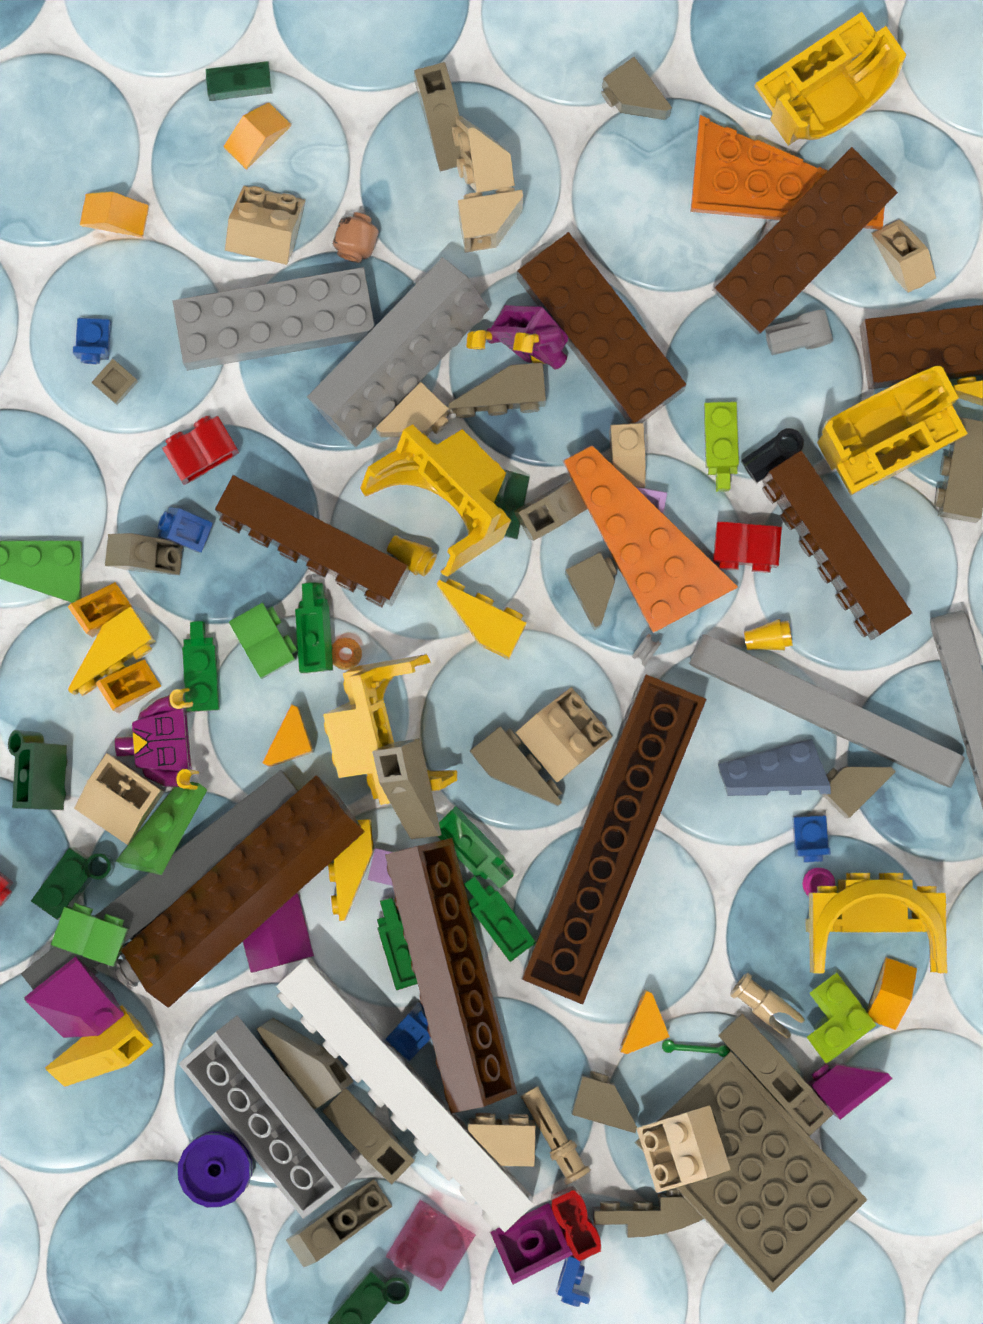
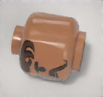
M354 212L353 217L346 216L340 219L332 243L335 249L338 250L337 255L351 262L361 263L362 259H368L372 255L379 231L371 223V217Z

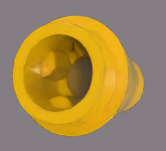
M398 535L391 539L387 547V552L408 565L409 570L414 575L426 576L437 558V554L432 552L431 547L401 538Z
M777 619L755 629L744 631L747 650H785V647L793 646L789 620L781 622L780 619Z

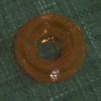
M351 638L336 640L332 644L333 665L341 670L355 668L362 658L360 645ZM344 648L352 651V656L348 660L340 658V652Z

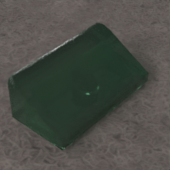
M269 61L205 69L209 101L273 93Z
M503 469L506 475L494 504L501 508L511 519L504 537L518 539L520 522L514 511L525 504L530 477Z

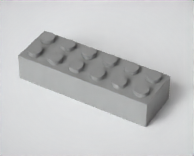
M442 257L307 398L332 428L354 447H357L370 436L374 428L393 411L403 398L438 365L439 361L453 347L459 344L463 336L475 324L479 323L490 309L469 278Z
M364 267L172 300L182 360L187 371L360 341L375 327Z
M238 1015L178 1063L303 1219L341 1191L362 1171L360 1166Z

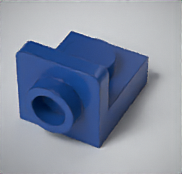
M77 318L76 346H73V354L77 359H81V363L100 364V360H109L111 321L109 319Z
M170 507L160 517L158 537L202 553L213 523L180 508Z
M826 816L792 818L795 857L803 856L804 863L823 862V855H831V849L828 848Z
M418 1002L385 1039L408 1061L431 1039L428 1034V1022L422 1004Z
M571 1255L564 1260L556 1293L562 1296L561 1301L563 1303L580 1307L581 1302L589 1304L591 1297L589 1293L573 1288L574 1284L580 1285L585 1266L580 1265L581 1261Z

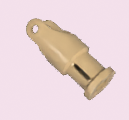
M748 972L744 974L731 991L730 996L732 998L738 997L752 1008V1013L782 1036L790 1038L791 1034L788 1029L781 1025L773 1014L778 1012L786 1013L800 1023L804 1022V1017L770 989L766 991L751 979V974Z

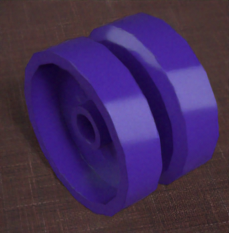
M211 1130L199 1135L183 1150L178 1162V1181L183 1192L194 1203L206 1208L223 1207L234 1202L249 1186L254 1173L253 1156L235 1134L226 1130ZM212 1164L220 1166L221 1172L219 1175H216L215 1171H210L209 1167Z

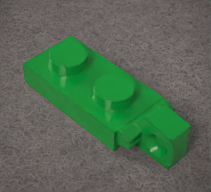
M303 583V601H300L299 608L295 609L299 672L307 674L333 671L330 612L328 600L324 594L323 583Z
M190 622L191 639H183L184 647H182L185 688L190 690L185 692L186 702H193V706L186 708V712L220 710L217 656L213 637L206 638L205 622Z
M457 806L439 822L441 835L437 837L440 840L452 838L457 858L476 877L480 875L485 880L489 877L499 888H502L514 876V873L504 863L506 859L501 852Z
M475 876L464 883L473 896L468 901L472 908L471 911L509 962L536 943L497 890L495 891L491 885L484 889Z
M393 897L380 900L384 917L377 919L379 926L377 929L397 991L418 983L411 967L412 960L408 944L403 935L400 912L397 913Z

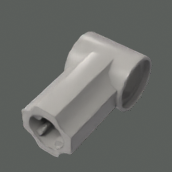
M823 309L805 313L797 317L796 320L765 328L766 341L772 356L803 347L814 349L833 342L826 312Z

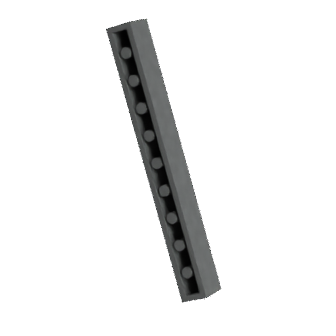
M280 770L175 852L162 875L147 874L95 916L104 919L105 914H110L123 919L122 926L129 928L124 945L130 940L132 941L297 793L298 789L287 775ZM54 947L23 971L21 975L34 990L75 956L94 975L98 974L95 968L101 963Z

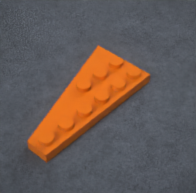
M700 115L690 212L780 220L828 170L814 167L803 162L801 158L762 141L752 140L737 133L732 128L720 126L711 122L709 118ZM885 207L864 228L881 230L883 228Z
M592 445L562 460L651 632L654 633L738 588L723 571Z

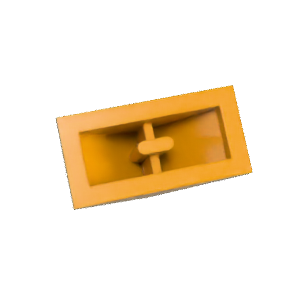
M268 102L243 115L223 147L247 170L291 127V124Z
M115 192L89 193L85 195L80 226L143 238L149 205Z
M116 582L71 603L68 608L86 634L94 637L99 633L103 624L130 606L132 607V605Z
M145 659L96 682L111 709L117 713L124 711L161 687Z
M292 704L262 762L269 767L314 753L300 709Z
M885 957L867 1009V1013L875 1023L894 1030L897 1029L912 1001L917 968Z
M645 989L619 1048V1051L624 1054H629L670 1037L653 994Z

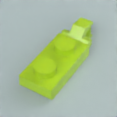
M737 402L704 403L705 465L708 468V475H716V492H728L731 489L730 474H737V467L739 466Z

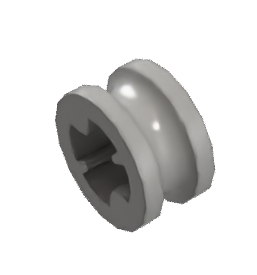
M650 634L646 636L632 655L634 659L640 658L643 666L647 664L661 645L660 641H652V635Z

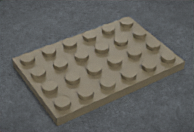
M729 1052L657 1121L710 1105L731 1170L675 1188L770 1292H774L867 1199L732 1052ZM638 1138L634 1143L644 1153L640 1139Z

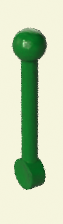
M665 1040L662 1043V1049L666 1053L678 1050L715 1053L725 1057L730 1052V1049L725 1044L719 1047L674 1044L671 1040Z

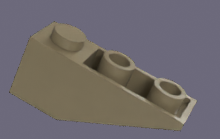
M442 62L414 70V82L440 172L456 168L457 159L461 158L460 146H455L452 134V127H457L455 117L459 116L446 63Z
M543 363L508 366L449 403V414H456V418H470L475 416V412L488 411V415L491 416L507 414V409L520 408L521 413L540 411L539 407H545L546 404Z
M570 479L516 509L514 513L528 539L535 541L587 510V507L573 480Z
M500 726L470 750V753L491 778L555 806H559L562 803L558 797L563 793L551 779L545 782L539 775L538 771L542 767L531 754H528L526 757L518 749L521 741L510 728L504 731Z
M420 738L392 742L372 751L379 784L410 839L440 836V826Z
M275 1018L270 1019L257 1028L263 1044L273 1052L279 1061L281 1070L286 1076L290 1077L313 1110L354 1082L338 1058L335 1059L324 1047Z
M347 1088L323 1110V1113L391 1185L415 1161L416 1156Z
M373 1179L287 1238L286 1241L302 1266H309L329 1254L390 1209L392 1205L375 1179Z

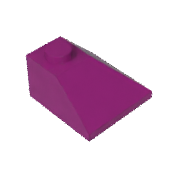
M76 956L24 997L25 1001L63 1038L99 1036L124 1016L114 994Z
M824 1063L811 1073L813 1079L808 1084L833 1115L841 1120L893 1078L889 1073L877 1068L832 1063L828 1066V1064Z

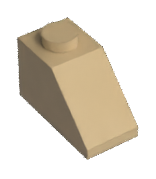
M900 219L883 227L881 230L871 233L893 277L908 293L936 279L928 248Z
M420 382L376 427V432L380 437H401L403 429L413 424L426 436L432 431L437 434L449 422L446 418L449 415V408Z
M643 423L611 425L609 430L611 464L634 486L645 488Z

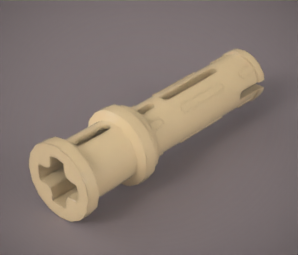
M536 1086L520 1097L525 1102L551 1148L549 1152L551 1160H556L565 1176L563 1181L568 1185L589 1173L591 1169L583 1164L575 1150L577 1147L575 1141L567 1139L539 1090V1086Z

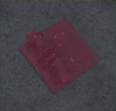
M420 1200L385 1257L392 1260L393 1264L403 1271L405 1269L439 1291H442L476 1234Z

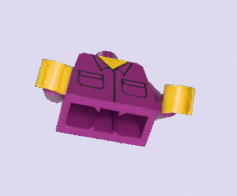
M505 305L491 328H488L486 331H471L467 334L466 348L484 350L486 340L490 344L502 342L524 361L548 364L554 370L561 368L567 360V355L562 349L568 341V336L542 307Z
M189 688L176 689L170 695L157 699L140 712L138 720L132 722L133 736L116 737L115 751L117 757L135 755L136 768L142 769L145 777L164 787L196 790L198 786L191 785L190 777L193 774H199V771L192 770L187 712L181 709L193 706V702L185 703L183 701V694L190 691Z

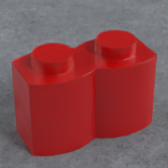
M205 416L194 423L195 429L186 434L178 432L165 441L167 445L162 449L183 485L196 480L211 469L239 454L236 445L218 416L214 418Z
M717 522L713 563H720L719 569L739 570V565L752 566V572L771 573V568L779 566L782 527Z
M570 1186L552 1194L551 1205L554 1217L565 1231L567 1246H569L573 1256L581 1261L601 1252V1240L598 1230L588 1218L586 1205L580 1192L574 1186Z

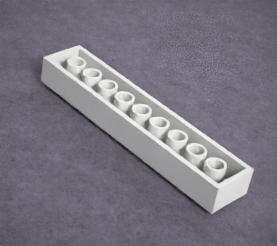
M310 957L303 960L276 986L280 990L277 997L290 1010L295 1007L303 1015L300 1022L312 1034L316 1031L320 1033L326 1040L322 1044L324 1048L335 1059L340 1055L347 1062L348 1065L345 1070L357 1083L363 1080L371 1088L368 1095L379 1107L386 1104L393 1112L390 1117L392 1121L403 1132L408 1128L415 1136L413 1141L415 1146L425 1156L431 1153L438 1160L436 1168L448 1181L454 1178L460 1184L459 1192L469 1204L473 1205L475 1202L479 1204L483 1209L481 1216L494 1230L500 1227L506 1232L534 1205L533 1196L505 1166H501L468 1131L467 1125L455 1113H450L449 1106L399 1052L385 1040L386 1038Z

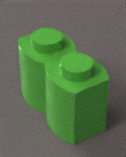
M263 602L229 621L261 679L294 662L293 653L297 651L290 636L287 634L282 637L277 625L282 622L273 606L266 608Z
M75 902L72 908L64 907L51 945L109 966H116L129 928L122 926L124 920L110 914H105L104 919L91 915L92 908Z

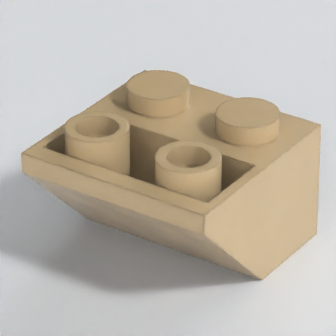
M463 116L455 117L457 127H452V134L455 146H460L461 158L457 159V169L460 178H464L466 184H469L477 193L515 186L510 153Z
M243 185L228 218L225 251L287 265L295 247L305 200L296 198L291 194H278L265 191L261 187Z
M506 187L496 190V194L483 196L481 192L466 194L463 196L464 199L458 200V215L465 253L492 249L499 245L522 213V190L515 191L513 187Z
M572 687L539 711L515 732L556 782H559L613 737Z
M106 753L88 779L74 809L129 845L165 791L113 755Z
M710 1105L636 1128L656 1193L707 1179L731 1170Z
M476 1113L475 1119L469 1118L468 1131L501 1166L534 1167L535 1121L529 1120L528 1114H508V1119H495V1113Z

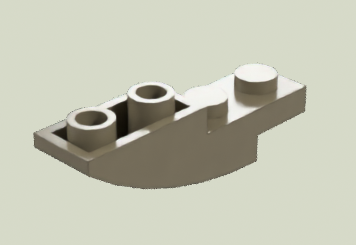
M743 1014L738 1016L718 1035L808 1136L814 1133L833 1115L830 1109L813 1092L814 1090Z
M676 1188L666 1190V1193H658V1206H653L652 1201H634L633 1206H620L619 1201H601L600 1207H593V1222L595 1225L626 1224V1235L628 1238L665 1234L703 1220V1217Z

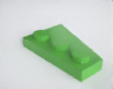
M0 541V579L73 603L82 598V542Z
M195 782L190 783L191 785L198 786L196 790L174 787L117 858L116 862L125 868L162 875L207 789Z

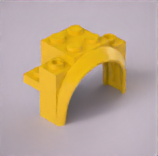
M860 12L756 82L754 87L772 111L770 121L788 146L798 139L817 140L845 127L873 106L897 79L906 58V53L887 26L876 32L865 15Z
M934 366L825 421L822 430L823 435L817 441V444L831 470L837 469L851 496L872 484L875 486L924 461L939 449L965 437L968 433L953 407V404L959 399L942 366Z
M413 424L403 429L396 450L368 466L360 487L362 493L365 496H369L391 486H416L439 495L456 509L465 523L468 536L448 548L449 560L446 567L440 571L447 577L503 540L511 522L506 513L494 504L506 472L463 429L436 444L424 433H421Z
M427 654L360 665L344 672L343 685L349 702L323 714L325 721L324 729L329 737L332 749V762L337 769L338 778L367 774V784L371 789L373 799H379L380 805L391 803L379 784L372 751L394 742L383 699L384 694L394 676L416 672V666L431 663ZM427 770L431 791L441 790L457 781V770Z
M846 873V880H838V893L837 886H817V893H809V919H805L806 932H809L811 973L825 972L826 947L830 932H927L930 947V972L947 973L946 893H937V886H917V890L913 888V880H903V873H879V880H870V873ZM908 908L913 911L912 919H908Z

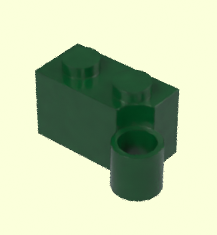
M14 730L8 739L9 752L15 756L12 808L64 810V800L66 797L65 774L68 762L66 755L67 745L46 744L43 735L37 731Z
M69 847L31 902L56 920H60L64 907L72 908L74 902L76 903L92 879H106L112 875L114 871L112 858L106 854H93L88 857L78 849ZM99 857L104 858L107 862V871L101 876L96 875L92 870L93 861Z
M372 1266L332 1313L328 1324H371L388 1302L401 1304L407 1300L410 1293L409 1280L402 1274H394L386 1278ZM400 1281L405 1285L406 1292L400 1297H394L389 1293L388 1285L391 1282Z

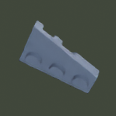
M812 739L718 764L719 773L728 796L768 795L771 791H789V795H802V790H819V794H831L830 783Z

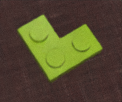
M837 972L809 993L829 1019L807 1036L809 1042L826 1064L877 1026Z

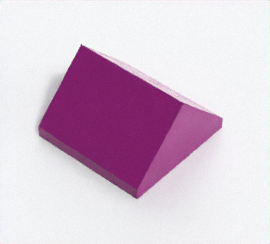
M298 893L243 941L251 973L314 956Z
M549 1203L520 1217L506 1232L500 1227L490 1232L513 1285L573 1255L569 1246H567L565 1234L556 1221Z

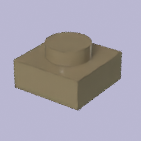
M112 358L91 383L118 405L138 383V380Z

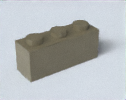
M959 417L968 434L951 443L948 457L944 456L942 459L940 475L944 476L943 488L937 489L934 506L939 507L938 516L976 523L981 520L983 512V421Z

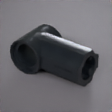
M793 428L781 430L777 436L741 460L745 470L756 484L762 481L769 471L802 450L804 446L802 434ZM785 437L794 438L798 448L793 452L787 453L781 449L780 440Z

